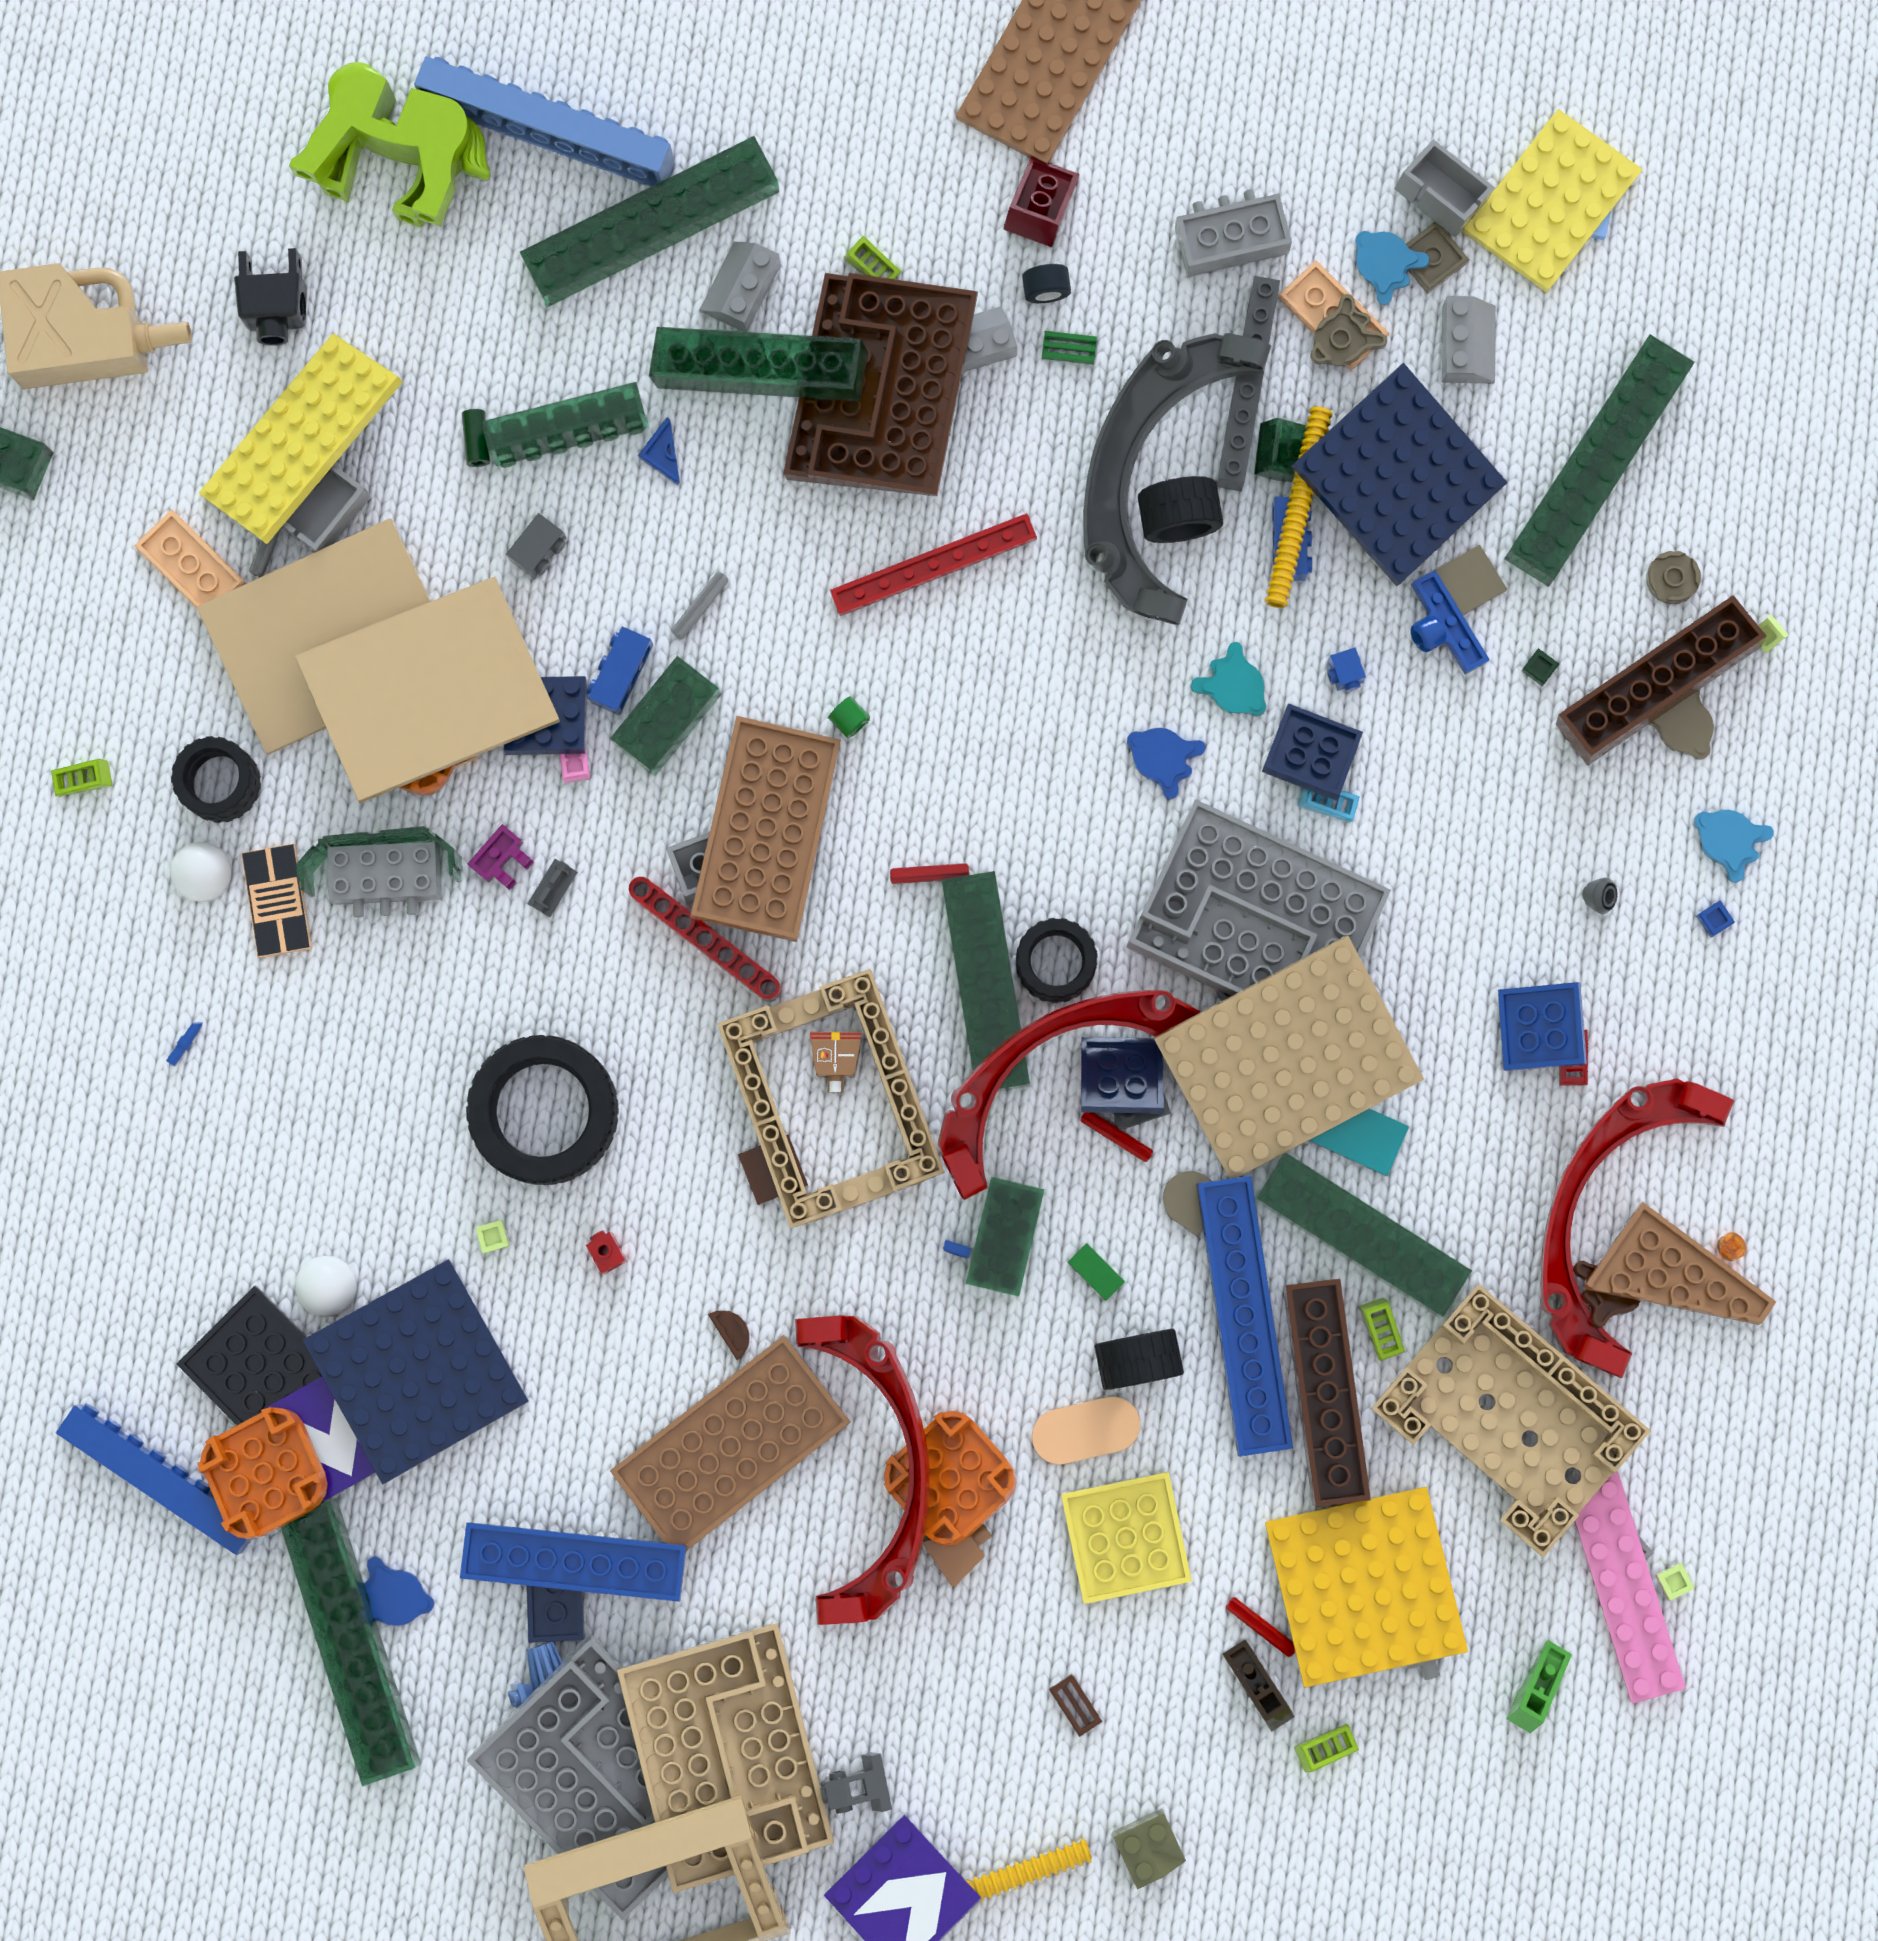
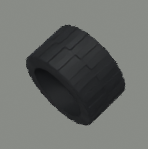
M1191 476L1169 479L1142 489L1137 495L1143 534L1147 541L1153 543H1175L1193 540L1214 533L1223 526L1217 482L1213 478Z
M207 736L187 744L177 755L176 761L172 766L171 783L173 784L174 794L177 795L180 803L187 807L188 810L204 820L220 823L230 822L236 818L239 819L253 807L252 805L257 801L258 793L261 789V776L255 761L231 740L228 741L223 737ZM225 756L232 759L239 770L238 783L233 793L217 803H206L200 800L194 790V779L198 769L206 761L215 757Z
M1048 918V920L1037 922L1035 926L1027 930L1020 940L1019 947H1017L1016 972L1022 986L1029 991V994L1044 1002H1068L1080 996L1089 987L1096 972L1098 954L1095 949V942L1085 928L1083 929L1078 923L1065 918ZM1050 936L1068 938L1078 947L1082 957V966L1078 975L1071 982L1060 986H1053L1042 982L1035 975L1031 966L1033 949L1041 940Z
M1173 1328L1096 1343L1094 1345L1104 1390L1134 1386L1184 1374L1176 1331Z

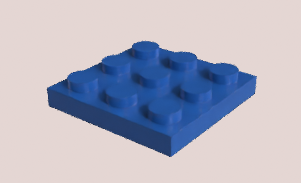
M1580 982L1498 990L1504 1071L1587 1064Z

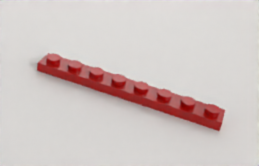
M1026 513L830 590L839 616H843L1035 541L1037 536Z

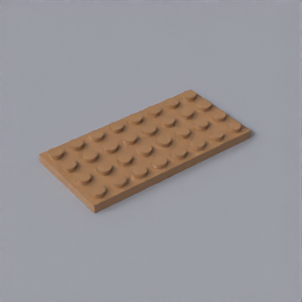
M1022 0L958 110L956 119L1029 158L1032 156L1046 164L1050 163L1142 0Z
M736 716L690 918L797 942L841 740Z
M783 1335L612 1468L610 1472L664 1543L687 1545V1551L851 1423V1421L787 1337Z

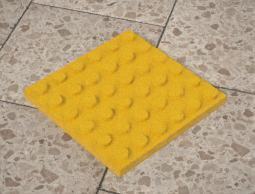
M1427 1486L1371 1498L1368 1501L1353 1502L1265 1522L1304 1688L1468 1652Z

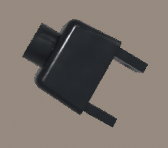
M296 248L288 249L289 273L257 275L252 274V259L246 251H238L239 276L234 277L237 312L246 328L250 331H256L257 342L269 346L286 344L288 342V329H300L305 326L307 285L302 279V257Z

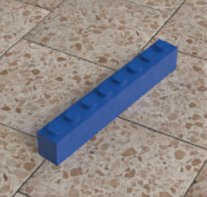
M87 1403L84 1406H73L56 1431L57 1435L233 1554L238 1555L244 1552L252 1539L238 1538L225 1531L221 1525L224 1520L207 1483L200 1479L194 1481L187 1476L189 1472L178 1464L172 1466L166 1462L165 1459L167 1457L156 1449L150 1451L142 1446L144 1444L142 1439L133 1434L128 1436L120 1431L122 1426L109 1418L105 1421L99 1417V1411Z

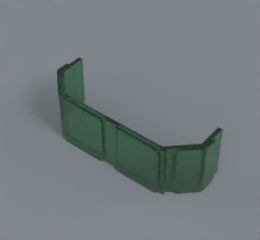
M425 826L379 831L380 833L374 834L359 832L328 835L318 839V844L316 846L313 845L296 864L297 878L300 881L301 890L309 896L315 897L313 873L328 857L327 847L434 841L448 853L449 875L456 882H461V871H463L462 856L441 837Z

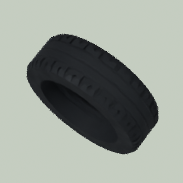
M532 1035L527 1038L522 1037L513 1040L508 1045L505 1044L494 1051V1054L490 1055L482 1063L481 1069L477 1070L471 1082L472 1087L469 1088L467 1096L466 1119L469 1124L470 1136L475 1143L474 1145L492 1167L515 1180L534 1185H555L573 1180L575 1177L589 1171L593 1165L599 1162L614 1138L613 1135L618 1124L619 1104L613 1081H611L610 1075L604 1066L591 1053L570 1040L551 1035ZM540 1064L558 1066L573 1074L582 1084L589 1104L588 1120L582 1135L571 1147L552 1156H532L517 1150L504 1137L497 1119L498 1099L508 1080L517 1072Z

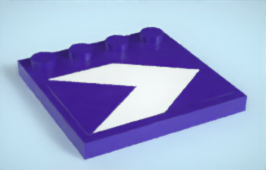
M323 1377L316 1379L267 1407L289 1409L296 1413L303 1421L325 1471L328 1483L326 1495L321 1503L375 1473Z
M905 1815L824 1894L826 1899L864 1941H941L982 1899Z

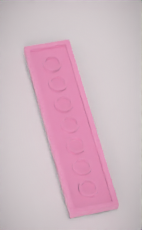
M1619 1472L1612 1473L1578 1513L1579 1517L1575 1520V1524L1627 1692L1633 1704L1684 1690L1686 1687Z

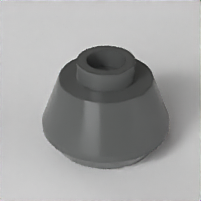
M1604 877L1589 882L1583 889L1582 897L1589 908L1599 914H1606L1614 908L1617 902L1618 891L1614 882L1610 878Z

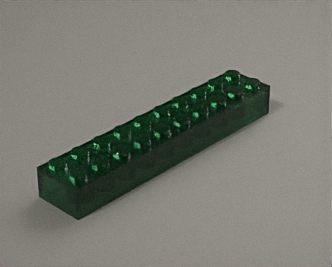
M752 136L520 251V255L546 307H549L779 193L778 180L755 136Z
M1649 334L1504 558L1506 561L1548 587L1551 585L1695 362Z
M332 1499L321 1503L311 1512L282 1526L281 1530L361 1785L365 1786L414 1769L421 1764L372 1612L338 1500Z

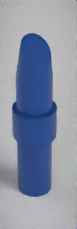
M194 1022L190 1025L166 1059L168 1063L174 1067L176 1066L185 1051H188L193 1044L192 1041L200 1031L203 1022Z

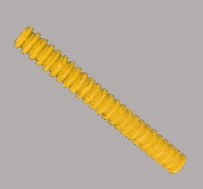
M1320 406L1309 409V414L1311 415L1307 418L1309 423L1305 426L1307 431L1304 432L1305 439L1302 440L1303 446L1300 448L1301 454L1298 456V459L1329 431L1328 426H1330V419L1333 416L1329 409ZM1296 471L1294 473L1296 478L1292 481L1294 484L1291 487L1292 494L1289 495L1290 501L1287 503L1288 509L1285 511L1287 517L1283 519L1285 525L1281 527L1283 533L1279 536L1281 541L1277 544L1279 549L1276 550L1275 565L1272 566V571L1274 572L1270 574L1272 580L1268 582L1270 588L1267 589L1266 594L1268 596L1264 599L1267 605L1275 608L1288 606L1286 599L1290 598L1288 592L1292 590L1290 584L1294 581L1292 576L1296 573L1294 568L1297 567L1298 563L1296 560L1299 559L1298 552L1301 551L1299 544L1303 543L1301 536L1305 535L1303 528L1307 526L1305 521L1309 518L1307 513L1310 512L1311 507L1309 505L1312 504L1311 497L1314 496L1312 489Z
M1081 1838L1079 1843L1073 1841L1072 1845L1068 1846L1065 1844L1062 1849L1056 1847L1054 1852L1048 1850V1854L1043 1855V1853H1039L1037 1858L1031 1856V1860L1023 1859V1863L1019 1864L1017 1861L1014 1862L1015 1866L1006 1865V1869L1002 1870L1000 1867L998 1872L994 1873L992 1870L987 1876L984 1873L981 1874V1878L975 1876L973 1881H969V1879L965 1881L982 1898L980 1901L983 1902L985 1897L991 1899L994 1894H997V1896L1001 1895L1002 1891L1008 1893L1010 1888L1016 1890L1019 1885L1025 1887L1027 1882L1033 1884L1034 1880L1038 1879V1881H1041L1044 1876L1050 1878L1052 1873L1058 1875V1871L1063 1870V1872H1067V1868L1075 1869V1865L1078 1864L1081 1867L1083 1862L1092 1863V1856L1086 1840Z

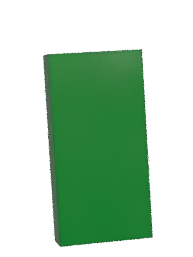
M1087 1243L1067 1262L1105 1301L1125 1283Z

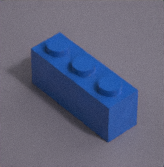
M1274 497L1272 502L1273 565H1275L1274 558L1277 557L1276 550L1279 549L1277 544L1281 541L1279 536L1283 533L1281 527L1285 525L1283 519L1287 517L1285 511L1288 509L1289 497ZM1311 509L1310 512L1307 513L1309 515V518L1305 522L1311 521ZM1307 526L1303 528L1305 535L1301 536L1303 543L1299 544L1301 551L1298 552L1299 559L1296 560L1298 564L1294 568L1296 573L1292 576L1294 581H1305L1308 573H1312V557L1307 555V547L1312 545V531H1307Z
M623 626L619 632L613 634L609 645L612 648L608 656L604 655L598 667L600 673L596 680L593 679L587 689L588 699L592 704L619 716L653 647V642L650 638Z

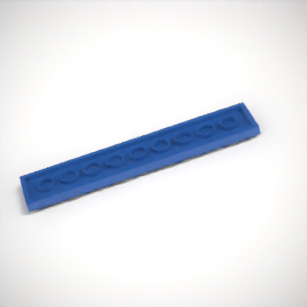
M1245 1176L1197 1183L1237 1455L1241 1457L1293 1449L1252 1177Z

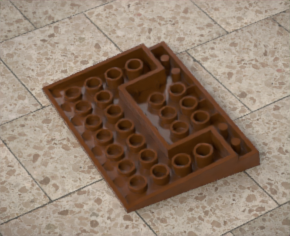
M825 273L783 472L785 478L792 481L938 496L978 291L849 273L848 276Z

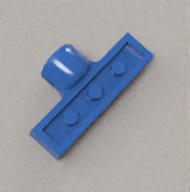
M1436 570L1414 580L1410 585L1428 615L1411 626L1410 634L1416 647L1420 651L1429 652L1440 645H1446L1465 675L1489 662L1490 659Z

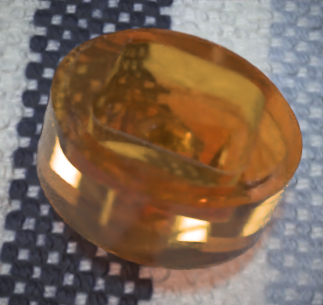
M1730 1232L1719 1238L1717 1249L1725 1260L1736 1261L1745 1255L1746 1243L1739 1234Z

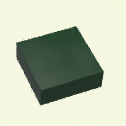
M1538 648L1521 671L1543 687L1559 666V663Z

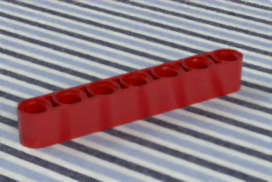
M636 877L630 882L629 893L639 905L762 1000L772 1002L779 998L781 986L772 974L702 920L690 918L691 912L649 879ZM639 885H648L649 891L645 896H636L635 890ZM662 900L670 903V908L665 913L656 911L657 904ZM681 917H689L691 919V924L687 929H679L677 927V922ZM703 933L712 935L711 943L706 946L698 943V938ZM725 949L733 951V958L728 962H722L719 959L720 952ZM750 965L755 969L753 976L748 979L742 978L740 976L741 969L744 966ZM766 982H773L776 985L774 993L765 995L761 992L762 985Z

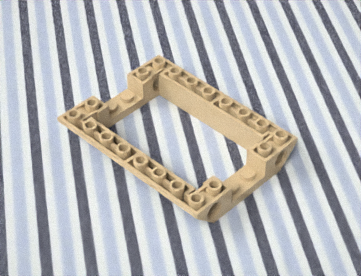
M871 968L820 986V990L770 1008L767 1005L717 1023L790 1229L818 1221L945 1173ZM855 1007L909 1158L894 1161L877 1170L835 1185H828L807 1195L753 1043Z
M741 1795L524 1865L533 1910L546 1941H579L569 1916V1901L567 1897L722 1847L726 1849L751 1918L681 1941H768L790 1934L791 1930L775 1886H771L759 1854L758 1840Z

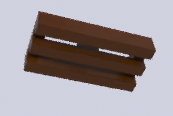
M1072 1673L1049 1688V1691L1079 1737L1103 1722ZM1070 1682L1095 1719L1092 1722L1088 1720L1066 1686ZM1061 1688L1085 1724L1083 1728H1080L1057 1691Z

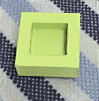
M1772 615L1758 625L1767 636L1761 647L1765 653L1769 652L1788 636V633Z
M503 1220L475 1227L482 1254L510 1246Z
M1678 1563L1655 1574L1669 1601L1695 1589L1682 1563Z

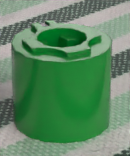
M849 696L834 708L828 719L848 739L856 735L868 724L870 715Z

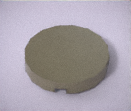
M1667 551L1651 562L1646 573V583L1650 593L1657 600L1666 604H1680L1696 593L1701 583V571L1697 562L1687 556L1686 553Z

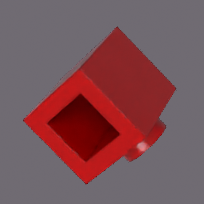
M604 1230L589 1238L591 1242L586 1247L601 1274L605 1275L628 1262L612 1232L605 1234Z

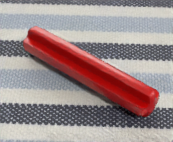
M967 863L890 869V881L892 884L969 878V866Z
M1084 1112L1081 1116L1080 1121L1143 1162H1147L1152 1156L1153 1150L1124 1131H1119V1128L1094 1112Z
M1232 1597L1226 1604V1609L1287 1657H1291L1295 1653L1293 1642L1236 1597Z

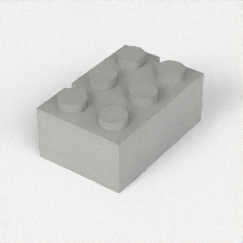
M1433 139L1403 171L1394 189L1412 204L1416 200L1418 202L1417 208L1456 237L1488 201L1495 187Z
M335 465L331 467L316 485L318 486L316 490L313 489L281 527L314 553L334 544L371 498L362 485Z

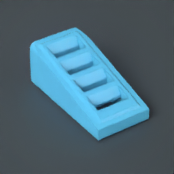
M1302 788L1298 807L1353 822L1360 796L1342 790L1333 809L1331 808L1333 799L1326 797L1324 805L1320 803L1323 795L1316 793L1314 800L1311 801L1314 792ZM1344 799L1348 800L1345 813L1341 812Z

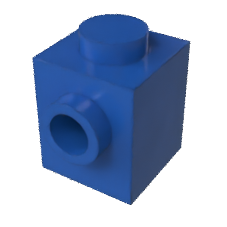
M1356 647L1330 655L1327 661L1330 668L1327 670V675L1331 685L1335 684L1337 691L1345 689L1346 692L1360 688V684L1364 682L1366 676Z

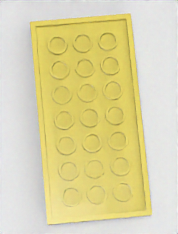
M332 333L199 491V494L265 544H268L403 381L397 375Z

